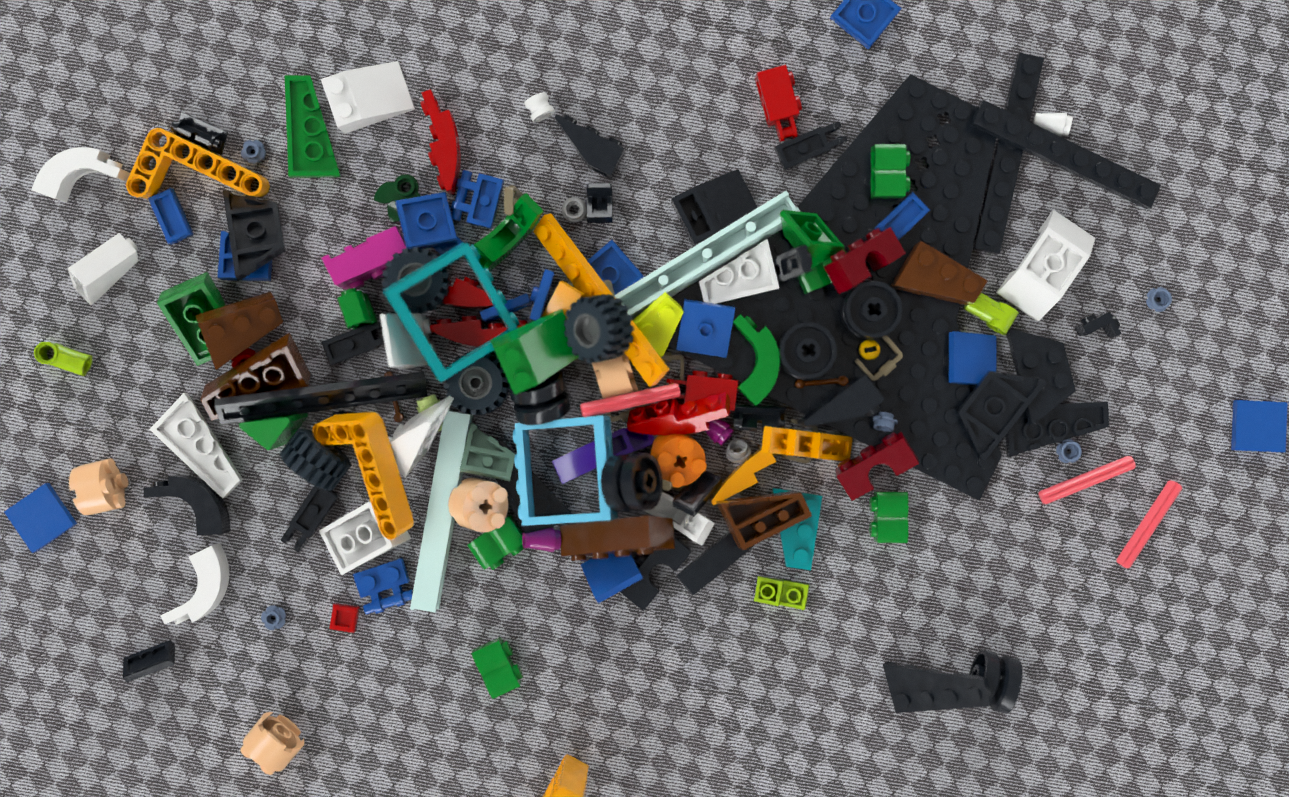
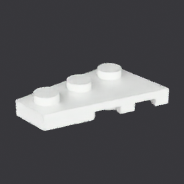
M768 239L700 280L699 286L703 302L719 304L779 289Z

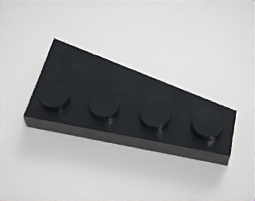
M1108 402L1059 404L1032 425H1029L1025 410L1006 434L1007 457L1109 427Z
M503 440L498 442L500 446L506 447L516 455ZM514 463L511 480L496 479L498 485L507 491L508 503L522 526V520L518 516L520 495L516 490V482L519 479L518 469H516ZM532 471L535 517L572 514ZM560 523L522 526L525 533L554 527Z
M889 661L883 664L896 713L988 707L994 703L987 677L957 672L951 674L932 668L926 670L913 665H895V662Z

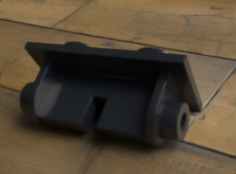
M181 112L178 122H172L170 129L174 131L175 135H179L210 151L223 155L228 131L184 112Z
M735 405L734 428H739V431H757V423H762V431H764V426L785 429L784 416L786 407Z

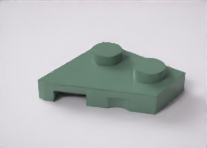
M470 423L460 472L510 481L515 454L506 447L500 446L493 437H488L480 431L477 425Z

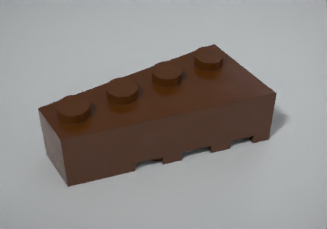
M288 333L206 384L200 400L211 420H216L219 418L215 408V399L309 387L311 374L291 334Z
M647 515L560 526L561 556L571 557V561H586V556H593V559H607L608 554H615V557L631 556V552H638V555L653 554V551L675 549L673 518Z

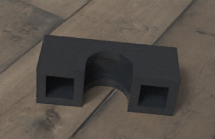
M675 536V549L653 551V554L641 555L636 564L643 578L620 591V593L643 611L659 593V587L650 580V570L655 565L665 564L676 572L691 553V549Z

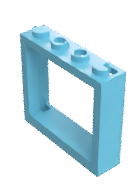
M610 416L557 419L539 425L515 423L513 441L516 444L517 454L515 455L514 463L516 469H518L519 479L516 482V490L520 495L518 516L522 520V526L605 521L618 518V513L611 510L606 504L601 489L602 469L605 462L613 456ZM594 425L600 512L535 517L529 430Z

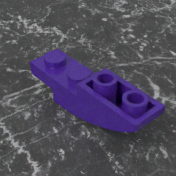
M622 428L612 433L613 456L630 455L652 445L655 439L653 435L631 432L627 428ZM595 441L552 461L561 484L597 470Z

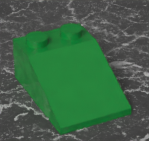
M205 272L162 291L157 301L159 308L197 366L212 359L195 315L226 306L221 293L208 272Z
M562 309L490 340L515 395L540 384L579 358V355L575 356L572 353V347H568V338L564 335V331H566L564 320H566Z

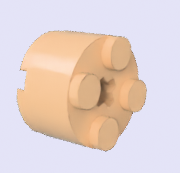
M625 353L615 359L592 363L603 399L638 391L629 359Z
M112 458L84 464L72 469L69 477L70 491L75 490L77 498L73 499V502L83 515H94L125 507V488L128 487L126 474L120 473Z
M467 478L461 481L462 483L457 488L453 489L449 497L448 507L451 516L454 517L457 524L478 532H490L503 526L508 511V493L500 485L479 478Z
M266 712L244 737L243 746L241 747L242 754L260 765L261 770L268 775H272L275 771L284 770L304 746V739L301 741L299 738L301 734L299 728L285 716L280 714L277 718L270 716L273 712Z

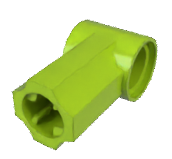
M980 293L975 303L965 305L963 308L986 322L987 327L1002 335L1007 334L1019 314L1013 307L1002 302L998 303L983 293Z
M44 341L40 342L34 349L35 359L41 364H49L81 376H86L93 363L91 355L65 347L60 343ZM52 347L54 349V356L52 359H49L47 351Z

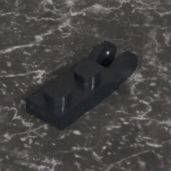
M835 122L823 128L818 127L775 146L774 149L783 170L786 171L848 141L846 136H840L831 142H828L825 136L839 130L842 127L840 122Z
M806 245L791 249L773 260L774 267H779L781 272L777 276L778 282L792 280L812 271V256L808 252Z
M381 321L372 325L366 324L358 329L322 341L321 343L330 366L378 349L379 346L384 345V336L376 340L373 331L382 329Z
M314 486L289 522L290 526L281 541L286 544L292 539L296 530H299L303 535L295 544L294 550L300 552L310 537L314 535L340 495L335 491L324 490Z

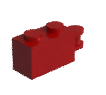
M782 65L757 72L755 83L768 127L775 125L780 142H783L784 138L791 136L793 138L798 137L794 120L798 118L802 105L799 96H795L793 91L795 79L792 71L788 72L787 66ZM788 122L789 127L782 128L781 123Z
M693 371V375H687L686 381L666 380V383L686 385L685 395L681 394L679 397H676L684 399V403L706 398L713 394L727 392L730 397V410L735 411L738 380H732L733 375L718 373V378L707 377L708 372Z

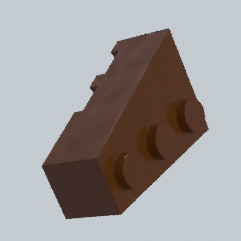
M920 241L914 245L890 287L895 290L898 289L912 292L913 294L970 305L976 302L988 280Z
M271 292L195 315L216 370L283 323L277 302Z
M797 491L716 501L737 547L742 550L812 516L802 493Z

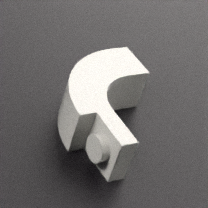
M88 147L72 148L56 154L44 164L37 174L32 191L67 203L75 182L86 174L102 173L127 182L130 173L122 169L123 164L110 160V155L105 152Z
M662 490L657 506L645 512L653 516L673 518V527L694 542L703 545L715 523L700 512L693 517L673 507L672 501L675 497Z
M220 543L189 556L198 579L196 592L187 603L160 615L164 624L174 621L175 625L188 619L193 623L211 613L221 602L229 583V564Z

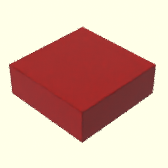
M334 603L329 629L355 633L360 606Z

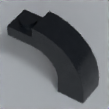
M190 475L168 476L166 481H153V486L143 488L144 498L173 496L186 501L195 513L197 536L231 532L229 512L223 498L204 480Z

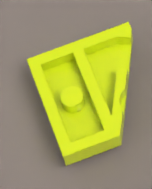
M664 292L634 318L633 322L658 355L663 357L684 311L670 295Z

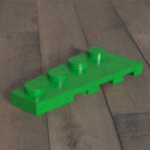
M284 75L289 178L341 177L311 76Z

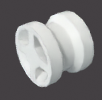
M546 92L536 94L524 102L526 109H529L532 113L531 119L534 123L545 120L555 113L553 106L548 103L549 97Z

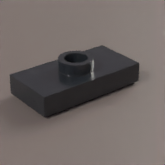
M705 470L696 481L686 485L672 501L673 507L694 517L722 485V478Z
M169 640L124 657L123 679L126 682H130L175 665V644Z

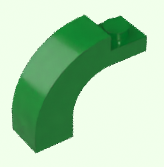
M527 193L522 195L515 203L514 213L511 216L507 215L492 232L474 244L481 256L478 261L483 269L486 267L491 271L526 239L540 222L538 219L544 211Z
M739 315L733 321V325L752 345L756 360L752 373L737 388L754 406H757L769 394L778 377L780 366L779 350L773 335L766 326L757 332L755 330L757 325L750 317L746 316L744 318L742 315Z

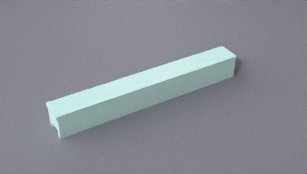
M784 191L614 295V297L622 300V305H626L629 309L627 311L628 315H631L632 319H634L664 292L671 297L782 230L780 218L782 210L799 212L800 210L798 207H795L789 198L788 192Z
M453 409L448 410L443 420L410 610L418 609L435 613L436 609L440 607L455 523L454 517L449 512L448 502L453 489L462 483L463 472H460V466L470 423L473 422L474 416L468 413L453 411Z

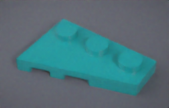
M772 488L773 493H781V492L791 491V490H784V489ZM801 492L812 516L781 531L780 538L785 566L811 571L823 496Z

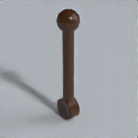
M387 371V372L384 374V376H392V375H393V373L390 372V371ZM392 401L395 410L394 421L402 422L404 415L400 413L398 401Z
M840 376L837 379L810 381L798 379L795 382V386L798 389H802L804 386L825 384L844 386L848 383V378Z

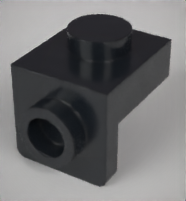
M597 182L587 184V223H613L611 183Z
M1110 312L1101 313L1097 316L1095 313H1092L1080 319L1082 324L1075 327L1078 336L1089 335L1100 328L1104 329L1108 338L1117 337L1121 334L1119 330L1120 323Z

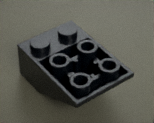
M739 169L697 185L671 198V204L693 247L758 208Z

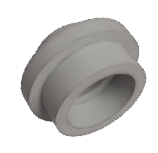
M571 197L563 203L562 214L567 221L576 223L583 220L586 216L587 207L582 199ZM572 206L579 208V212L575 215L570 213Z
M733 440L726 448L727 459L734 463L744 462L751 456L750 446L744 440Z

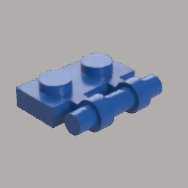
M463 170L461 179H458L456 185L458 188L456 199L452 201L450 208L453 210L452 220L460 221L462 212L468 213L466 221L468 224L492 229L504 180L479 173L475 183L470 181L472 172ZM468 191H474L471 205L465 204Z
M403 558L353 574L360 598L370 595L372 599L371 603L363 605L366 615L373 612L378 614L384 612L385 608L394 605L399 607L405 605L406 601L412 600V589L403 592L401 586L410 582ZM392 588L393 595L382 599L380 592Z

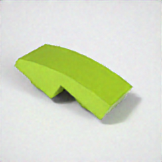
M758 576L754 601L805 610L810 584Z

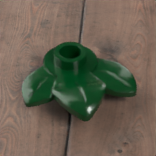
M404 174L399 176L395 182L383 183L376 191L374 201L388 204L387 210L391 222L399 221L395 201L420 197L418 181L413 176ZM409 183L411 189L408 192H404L403 186Z

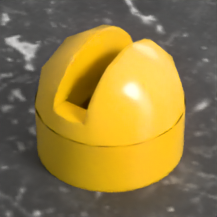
M874 340L863 341L859 346V354L865 360H873L879 356L880 346ZM876 346V351L865 353L864 348Z

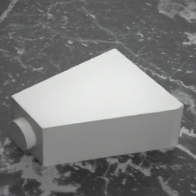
M118 233L68 268L74 289L90 305L94 304L138 262V248L130 238L125 239Z

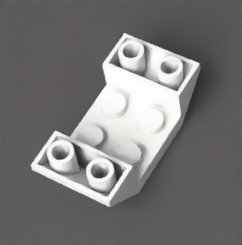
M1052 210L1039 229L1040 236L1015 271L1009 273L996 294L1036 321H1039L1065 294L1090 257L1095 237L1055 210Z

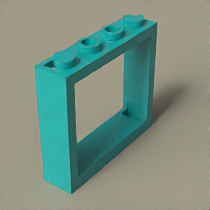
M465 242L382 290L436 379L440 382H443L490 353L494 348L489 340L444 368L399 293L464 255L507 328L506 331L494 338L513 331L520 325L515 314L507 311L504 305L507 303V300L500 290L496 291L491 283L494 281L492 274L486 267L483 269L478 261L481 258L479 252L474 245L469 246Z

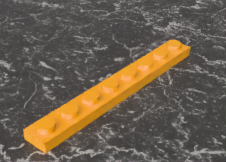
M551 213L545 214L533 232L573 286L584 293L583 298L604 294L613 295ZM631 320V326H634V331L631 332L633 340L628 343L630 347L624 353L649 387L662 379L669 371V368L633 320Z

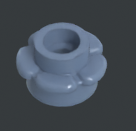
M248 140L242 146L241 156L249 164H258L264 160L266 151L262 142Z
M1163 287L1153 288L1147 293L1148 299L1146 304L1150 309H1155L1156 312L1166 310L1172 302L1170 292Z
M879 412L877 416L873 417L874 429L883 432H893L898 421L893 419L894 415L888 412Z
M1065 439L1057 445L1056 453L1059 455L1058 458L1061 462L1074 463L1080 458L1082 450L1079 443L1074 442L1073 439Z
M275 605L267 607L266 611L261 615V621L265 623L264 626L268 630L280 629L285 624V611Z

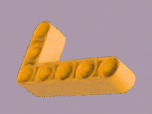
M154 128L148 133L126 183L129 194L134 197L148 199L158 193L172 160H175L246 195L260 198L267 195L270 189L269 181L264 176L161 128ZM163 135H165L167 141L166 144L163 147H161L159 141L160 138ZM188 146L190 153L188 157L184 158L182 151ZM211 157L213 165L210 169H207L205 161ZM155 158L156 167L151 170L149 163L151 159ZM234 168L236 170V177L230 181L228 172ZM257 179L259 181V188L253 192L251 190V182ZM142 181H144L146 183V189L144 192L141 193L139 190V185Z
M376 412L336 414L315 424L312 430L313 436L320 444H353L381 534L385 538L392 540L412 528L414 524L413 516L381 416Z
M566 753L543 797H584L589 765Z

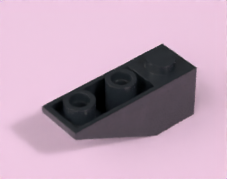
M556 114L555 120L557 125L588 168L612 180L625 154V148L621 147L622 143L612 137H609L607 140L599 136L600 132L590 126L583 128L577 125L578 121L571 116L564 114L561 117Z

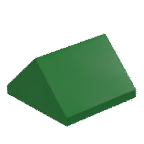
M782 210L780 212L784 236L794 248L807 246V250L812 256V268L844 249V245L818 214Z
M308 413L244 421L239 423V427L269 451L286 445L307 419Z

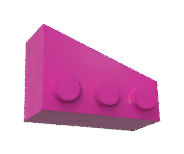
M394 226L366 238V242L354 248L352 245L345 247L344 253L332 259L329 254L321 257L336 286L346 290L356 288L357 290L365 285L364 281L370 278L376 280L383 277L382 274L383 270L386 271L387 261H391L394 258L392 255L396 252L399 254L402 252V249L406 248L403 233L398 227Z

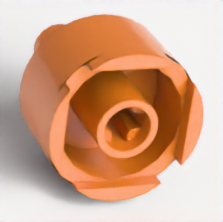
M690 434L658 435L653 441L650 455L654 456L659 463L662 479L670 481L673 487L679 488L693 483L706 470L704 450Z

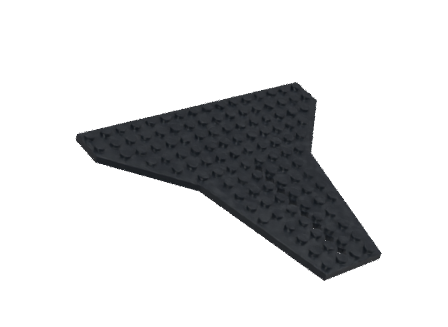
M911 74L798 205L800 212L818 214L844 245L845 252L847 253L850 251L848 248L850 244L861 238L863 242L866 241L865 235L875 230V227L894 210L892 208L893 205H898L914 192L930 211L899 240L906 254L876 271H873L870 264L865 260L866 267L872 277L871 281L867 280L866 282L877 281L886 283L889 286L892 284L914 245L920 241L968 268L996 137L970 125L977 109L976 106ZM945 114L948 116L949 124L945 123L941 126L937 116ZM936 137L938 146L929 148V142L926 141V138ZM875 144H906V151L910 152V165L906 166V177H910V181L914 182L916 191L906 192V196L903 198H871V147ZM924 159L927 169L917 170L918 165L915 163V160L920 161ZM783 229L767 238L773 260L777 259V256L794 249L784 236ZM777 266L775 267L776 276L781 274L780 268ZM797 277L792 280L778 282L779 289L719 303V305L735 307L733 321L739 315H742L744 318L748 316L757 325L755 328L757 332L766 326L776 343L779 342L783 333L797 324L811 322L818 323L827 328L836 343V359L832 367L822 376L807 380L803 379L804 381L837 379L840 376H846L848 382H850L856 376L865 375L855 363L856 359H859L874 376L879 371L878 369L889 359L892 360L897 356L883 338L880 337L870 339L879 344V356L873 360L863 359L859 354V346L866 340L857 338L849 333L842 323L840 314L842 301L848 292L863 284L862 282L840 294L833 283L805 295ZM700 280L672 296L682 309L684 299L703 302L699 286ZM897 289L895 291L902 303V316L899 324L887 336L899 348L903 357L896 363L897 367L884 377L882 375L878 380H870L885 399L880 403L882 408L870 417L868 415L823 424L868 446L873 445V447L882 443V439L887 435L902 432L919 461V464L912 468L980 501L1002 454L999 445H997L986 461H984L980 457L957 412L977 386L949 383V332H960L957 324L960 304ZM868 307L870 310H868L867 312L871 316L873 315L874 310L871 307ZM681 319L668 347L674 350L677 348ZM732 325L727 358L676 350L723 374L733 375V379L741 383L752 373L756 360L752 345L734 325ZM876 346L864 348L865 353L876 351ZM802 347L801 349L804 350L802 352V355H809V349L807 347ZM779 366L778 377L767 396L806 415L843 386L839 384L804 386L802 389H798L795 386V382L798 379L785 373L781 366ZM879 412H888L894 415L893 419H896L898 424L895 425L893 432L879 431L874 429L873 417L877 416Z

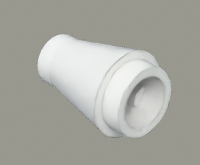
M1035 113L1033 124L1060 137L1068 136L1073 116H1068L1067 113Z

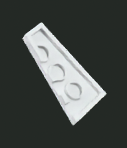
M183 393L149 429L222 498H226L243 480L188 393Z

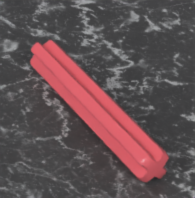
M673 383L582 403L580 409L583 417H590L679 397L681 395L680 387L678 384Z
M1131 456L1123 457L1041 490L1039 492L1040 500L1043 504H1049L1133 470L1136 464Z
M1171 480L1167 482L1116 559L1119 565L1127 569L1132 566L1181 492L1182 486Z

